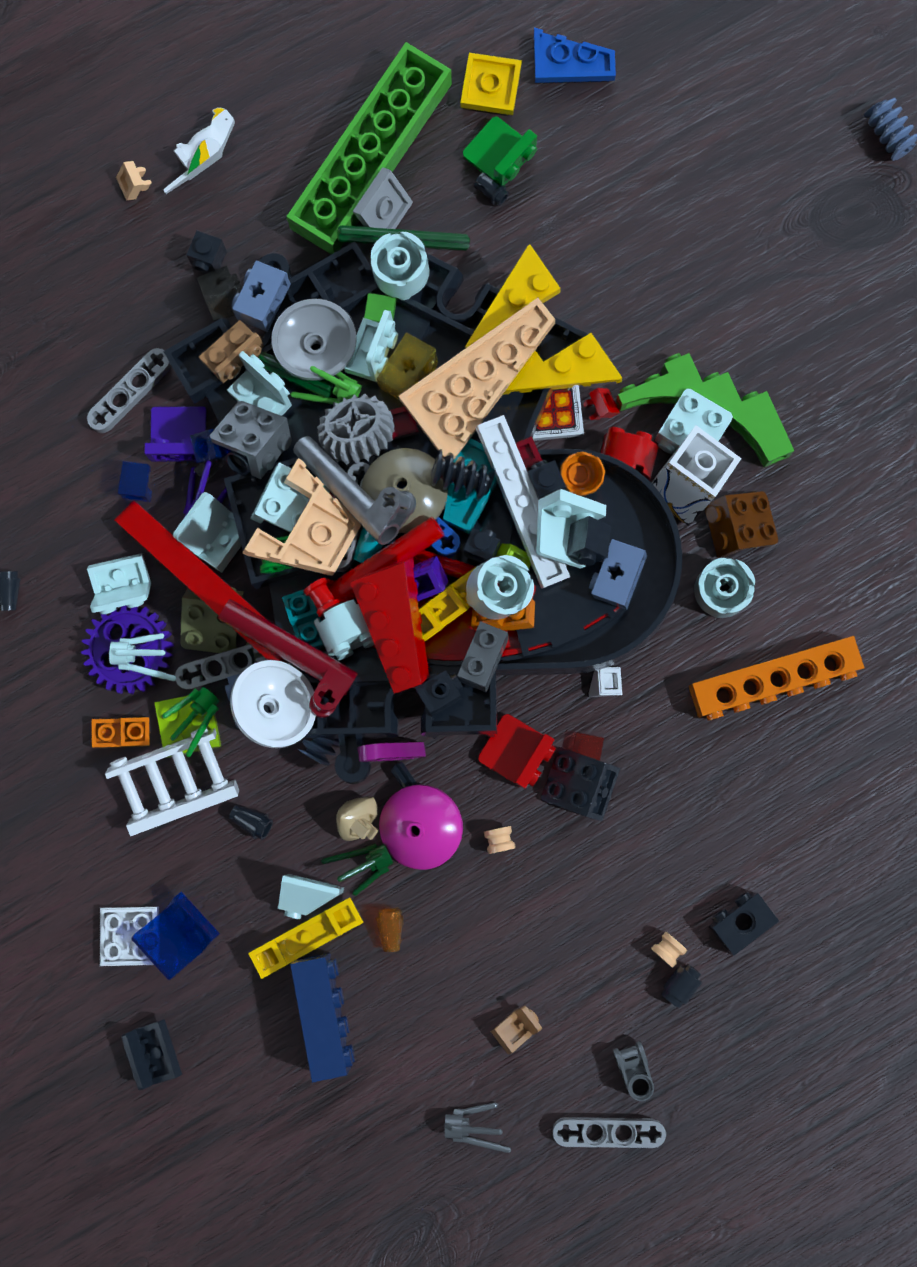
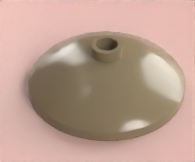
M395 449L381 455L370 465L362 481L361 488L374 501L378 498L380 492L387 487H394L399 491H408L414 495L416 508L399 529L398 533H407L430 517L436 520L443 511L447 501L448 488L443 490V480H440L436 486H432L431 472L435 459L425 452L416 449ZM401 481L407 482V486L403 489L397 488L398 483Z

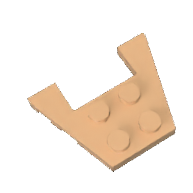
M298 458L284 483L310 499L285 543L257 528L243 554L332 576L361 524L337 498L334 499L324 489V484L317 476L314 478L305 468L307 465Z

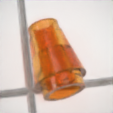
M398 908L378 910V917L375 919L383 951H399L404 916L401 915V910Z

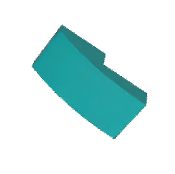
M304 589L283 596V602L295 636L318 650L325 648L314 624L317 618L321 622V617L317 615L318 609L312 599L303 592Z

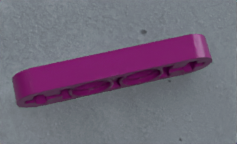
M424 742L379 743L357 747L359 762L408 760L426 757Z

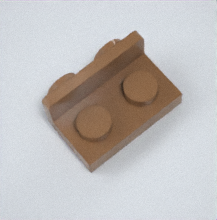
M239 320L202 353L199 358L224 383L228 379L236 377L244 365L239 357L242 351L249 357L252 354L258 357L264 345L260 336L257 333H253Z

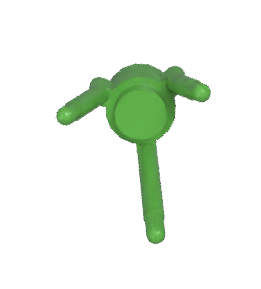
M311 366L310 370L335 384L333 394L337 396V399L291 392L290 394L294 398L339 404L343 402V397L347 400L352 399L354 394L358 397L362 385L357 384L356 380L349 378L341 371L335 375L340 378L337 379L325 371Z

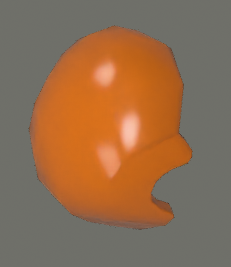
M577 452L565 459L561 465L560 474L566 485V490L579 496H586L596 492L603 484L605 469L599 457L587 452Z

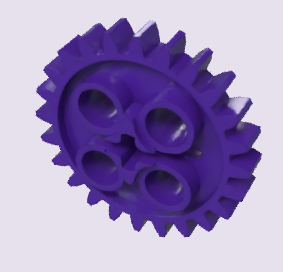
M127 605L121 606L119 612L116 609L109 616L107 614H100L103 619L101 622L95 619L91 620L95 625V629L85 630L91 637L90 639L82 640V643L88 645L89 649L81 651V654L90 657L83 664L87 667H94L88 674L92 677L99 675L96 681L97 684L102 685L107 681L106 689L111 691L116 685L117 693L120 694L124 692L125 687H127L128 693L134 694L135 686L144 692L146 682L155 686L154 676L126 670L125 673H122L118 665L107 667L106 659L109 656L111 642H120V638H136L143 631H149L150 635L163 633V639L133 645H135V649L164 650L165 655L135 656V660L143 658L145 661L144 668L160 671L161 668L169 669L170 666L164 661L165 658H173L174 655L168 653L167 649L173 647L174 644L165 640L172 634L169 631H162L167 625L166 622L160 621L156 623L159 618L158 614L153 613L149 616L150 609L144 607L139 613V606L131 608L129 611ZM130 625H134V629L132 630L130 636ZM117 626H121L123 630L122 636L117 640H113L111 637L112 630Z

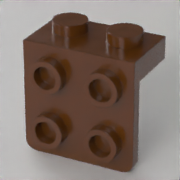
M763 491L725 495L710 502L705 508L717 558L727 557L744 549L772 546L778 543V536L768 498Z

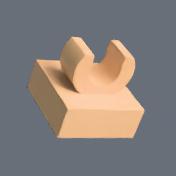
M134 161L123 162L116 176L126 201L136 199L140 191H146L152 183L151 180L143 181L141 179L146 169L144 167L136 168Z

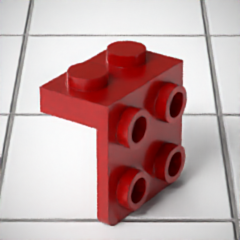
M505 714L497 725V734H494L495 737L489 738L480 753L479 762L523 789H526L528 784L533 787L542 773L537 770L542 760L548 763L556 749L552 746L555 739L547 734L543 735L515 717Z

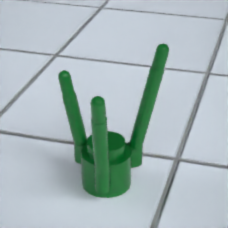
M204 687L200 691L194 689L189 696L162 714V717L166 719L191 701L193 702L190 705L193 711L170 737L172 741L176 740L197 715L203 717L206 714L186 752L187 757L192 755L210 720L219 710L216 705L220 701Z

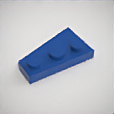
M534 27L535 83L615 81V50L587 42L577 43L567 40L566 36L559 34L553 36L543 33L542 29Z

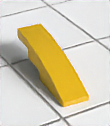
M476 567L419 608L424 641L435 635L444 626L471 607L466 600V585L471 572Z

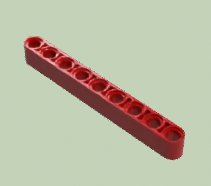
M134 500L115 519L123 529L218 615H220L226 603L231 599L263 617ZM235 630L267 660L288 663V661Z

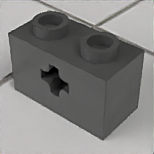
M480 621L457 675L461 683L487 692L508 642V632Z

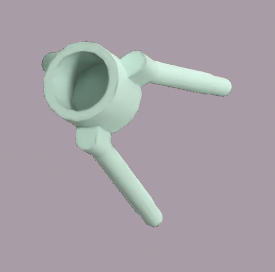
M163 633L131 639L120 638V642H111L109 650L110 664L118 665L119 670H131L161 679L176 680V676L129 664V662L135 661V656L165 655L164 650L135 649V645H133L163 639Z

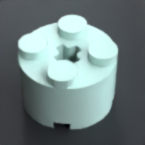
M400 232V234L393 235L389 233L382 236L374 244L371 250V267L375 282L382 292L391 297L407 300L425 286L429 277V265L426 250L419 238L408 232Z
M509 555L487 560L477 566L468 578L466 585L467 603L478 614L488 619H504L519 612L529 604L534 593V583L528 573L529 569L521 560Z
M729 558L716 559L710 562L696 579L694 585L696 601L706 613L715 618L731 617L739 613L751 602L755 589V578L750 568L742 561ZM728 584L730 588L727 592H722L720 586Z
M354 599L339 604L323 613L325 617L323 621L320 622L318 618L314 621L328 655H336L338 660L348 658L354 653L353 650L358 647L364 646V648H369L374 645L359 604H356Z

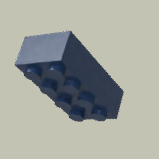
M330 953L297 959L290 965L312 1082L347 1076L351 1066H353V1062H355L353 1046L347 1045L346 1040L347 1033H350L347 1016H342L341 1014L344 996L342 988L336 987L335 978L339 976L336 958L331 959Z

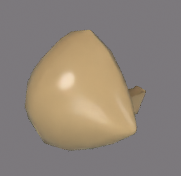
M367 796L345 802L339 808L336 823L338 833L344 841H352L359 838L365 839L366 836L370 840L374 838L378 832L372 825L377 816V803L374 797Z

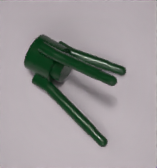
M376 843L366 848L321 860L322 864H327L368 854L365 856L367 862L337 878L338 882H342L369 867L372 872L377 870L353 891L354 896L367 888L378 877L388 872V866L394 864L385 845L382 844L377 847Z

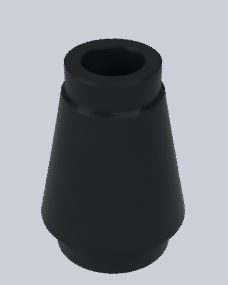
M18 571L0 572V611L16 610L21 578H18Z
M235 805L229 815V820L233 821L253 839H265L273 825V820L269 818L268 814Z

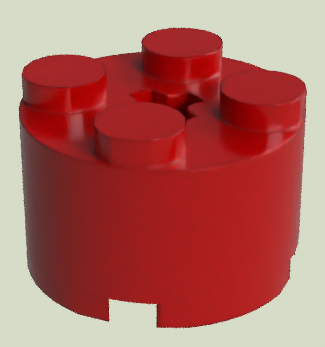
M609 427L608 433L604 435L600 453L626 463L650 481L659 447L651 441L652 435L649 433L638 431L636 434L625 433V430L618 427Z

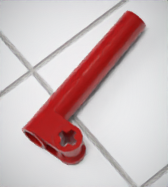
M430 517L337 580L321 578L306 587L303 592L312 599L318 609L317 615L322 617L324 616L323 613L329 609L356 598L350 582L365 574L415 557L445 536L437 521Z

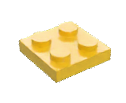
M469 53L460 107L513 115L522 60Z

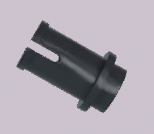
M485 173L478 176L476 179L478 183L475 182L473 187L490 198L493 205H502L509 195V192L506 191V186L498 185Z

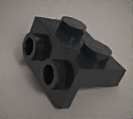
M165 1019L122 1034L124 1049L127 1053L138 1090L146 1089L152 1085L182 1075Z

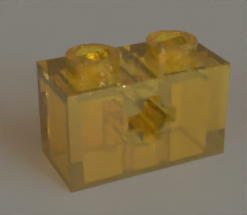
M406 332L377 377L379 389L399 399V395L436 369L438 360L435 348Z

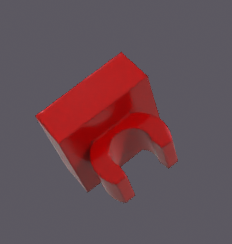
M596 388L589 393L591 399L583 403L584 407L595 405L596 412L589 416L590 420L612 418L620 413L610 390L607 388Z

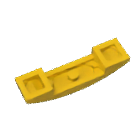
M349 897L248 954L262 979L364 922Z

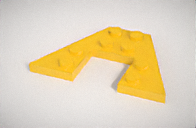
M531 245L527 246L467 342L465 349L535 299L539 298L544 303L560 293L559 285ZM590 333L544 362L538 353L534 351L503 395L515 391L525 393L532 392L535 389L551 388V390L572 388L575 385L585 387L595 383L622 382V376L595 337Z

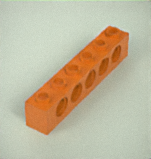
M851 636L691 684L689 689L698 718L706 716L707 721L723 717L722 711L733 708L734 713L750 709L749 703L760 700L761 705L777 701L776 695L786 692L787 696L790 697L803 693V687L813 684L814 689L830 685V679L840 676L841 681L857 677L856 671L863 669L864 665L855 637ZM826 657L834 659L836 663L834 671H829L825 667L824 660ZM799 665H804L809 669L808 679H803L798 675L797 669ZM772 673H778L782 676L783 684L781 687H776L771 683L770 677ZM745 681H752L756 685V693L754 695H749L744 691L743 685ZM723 688L729 692L730 699L728 703H722L717 699L718 689Z

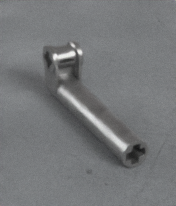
M303 437L295 444L294 453L307 465L313 474L320 479L326 488L379 544L385 545L396 537L399 529L416 508V499L412 493L399 491L394 487H387L380 492L378 498L374 501L311 437Z

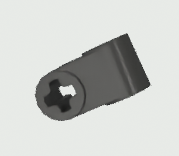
M641 1041L636 1042L635 1046L622 1050L613 1049L619 1072L623 1077L630 1096L637 1101L648 1100L653 1095L654 1084ZM637 1079H644L647 1082V1089L641 1094L634 1093L632 1090V1085Z

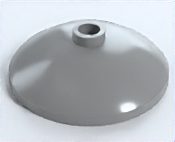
M307 299L291 305L278 317L272 331V348L279 364L291 375L305 380L324 379L310 370L311 366H315L332 376L336 375L348 365L356 349V331L350 316L337 304L323 299ZM314 344L321 345L318 350L311 349Z

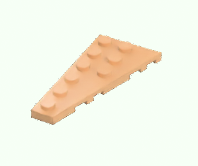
M539 298L529 303L399 395V400L438 451L442 449L443 458L451 452L455 460L476 431L475 427L483 422L555 324V318Z

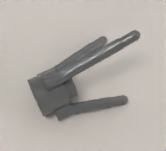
M496 1102L466 1109H454L453 1114H446L445 1138H453V1142H464L505 1153L511 1152L510 1147L468 1137L469 1133L502 1135L503 1131L501 1129L469 1126V1118H464L465 1115L495 1109L498 1107Z

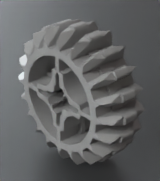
M354 394L352 399L348 400L343 397V402L339 404L333 402V408L325 409V416L320 417V425L317 426L319 442L324 451L330 457H333L336 462L342 460L346 465L352 460L358 465L361 459H366L369 462L370 456H379V450L387 449V442L393 440L392 433L395 432L391 411L376 396L369 398L366 394L361 398Z

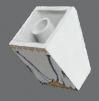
M696 425L656 475L652 484L665 499L672 514L689 526L716 497L741 458Z

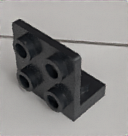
M559 747L541 795V800L585 817L603 821L621 768Z

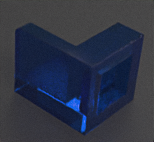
M128 461L122 462L118 494L123 499L151 502L152 491L148 488L150 465Z

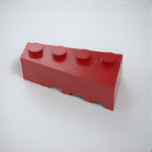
M413 557L365 574L350 582L394 694L421 685L429 677L425 641L421 630L422 618L417 601V582H415L413 568H415Z

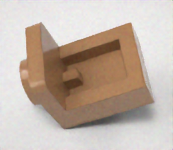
M526 1006L514 1010L490 1032L509 1055L532 1035L541 1031L542 1027L538 1023L537 1015Z

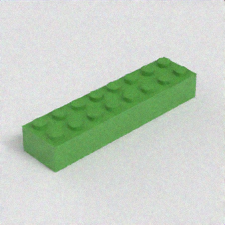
M405 42L287 215L290 229L331 255L339 251L345 242L338 241V227L340 225L356 226L359 219L353 213V210L382 167L392 172L452 85L451 69Z

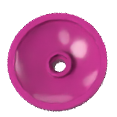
M419 784L405 787L389 798L381 812L379 829L383 844L396 861L409 868L426 870L442 865L454 855L462 839L463 822L457 805L445 792L433 786ZM412 826H417L420 829L419 835H415L412 832Z

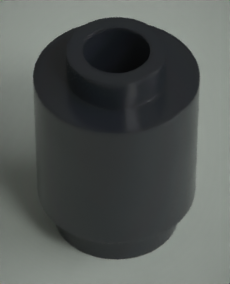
M689 964L685 968L679 965L663 987L665 989L661 995L680 1009L683 1003L687 1004L703 983L699 979L702 974Z

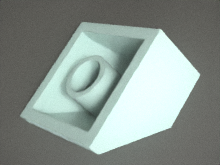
M291 874L283 875L278 909L285 910L284 916L301 919V915L310 914L342 894L344 887Z

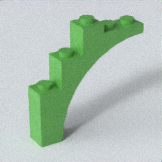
M680 353L670 356L665 360L666 363L662 367L661 373L663 376H660V374L652 375L645 380L644 384L635 387V384L628 385L620 390V394H618L616 399L619 411H623L639 405L657 403L676 404L686 389H692L732 414L733 418L729 426L736 430L753 448L763 467L786 459L794 452L793 446L767 391L758 394L757 391L749 393L741 401L728 372L722 375L719 372L713 373L703 379L704 382H702L690 353L683 356Z

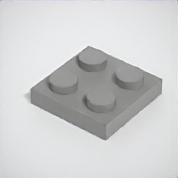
M382 167L358 202L353 213L364 227L396 229L413 201L392 171Z

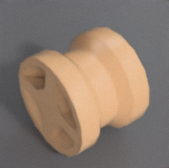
M511 826L484 831V836L489 842L488 854L515 849V843L510 838Z
M666 931L662 935V941L659 944H654L651 948L672 968L677 964L676 959L688 951Z

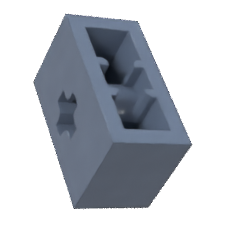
M255 261L253 268L248 269L245 274L244 286L241 292L237 293L232 301V310L237 320L268 332L291 285L287 273Z
M612 539L609 545L608 558L600 561L603 563L600 572H595L591 579L589 589H592V596L595 599L627 610L647 558L646 551ZM618 567H620L623 576H617L613 580L610 572L617 571Z

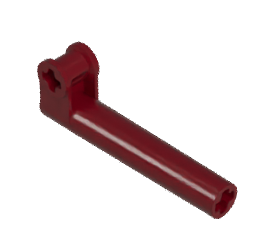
M231 599L226 603L218 617L220 621L320 681L309 702L311 712L317 717L326 718L334 712L343 695H346L358 675L351 668ZM323 697L328 699L326 705L320 703Z

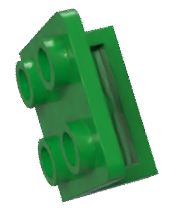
M495 116L464 149L463 157L479 171L485 173L498 185L502 186L508 181H512L519 173L520 167L525 161L531 160L538 149L536 147L537 135L528 129L522 136L502 119Z

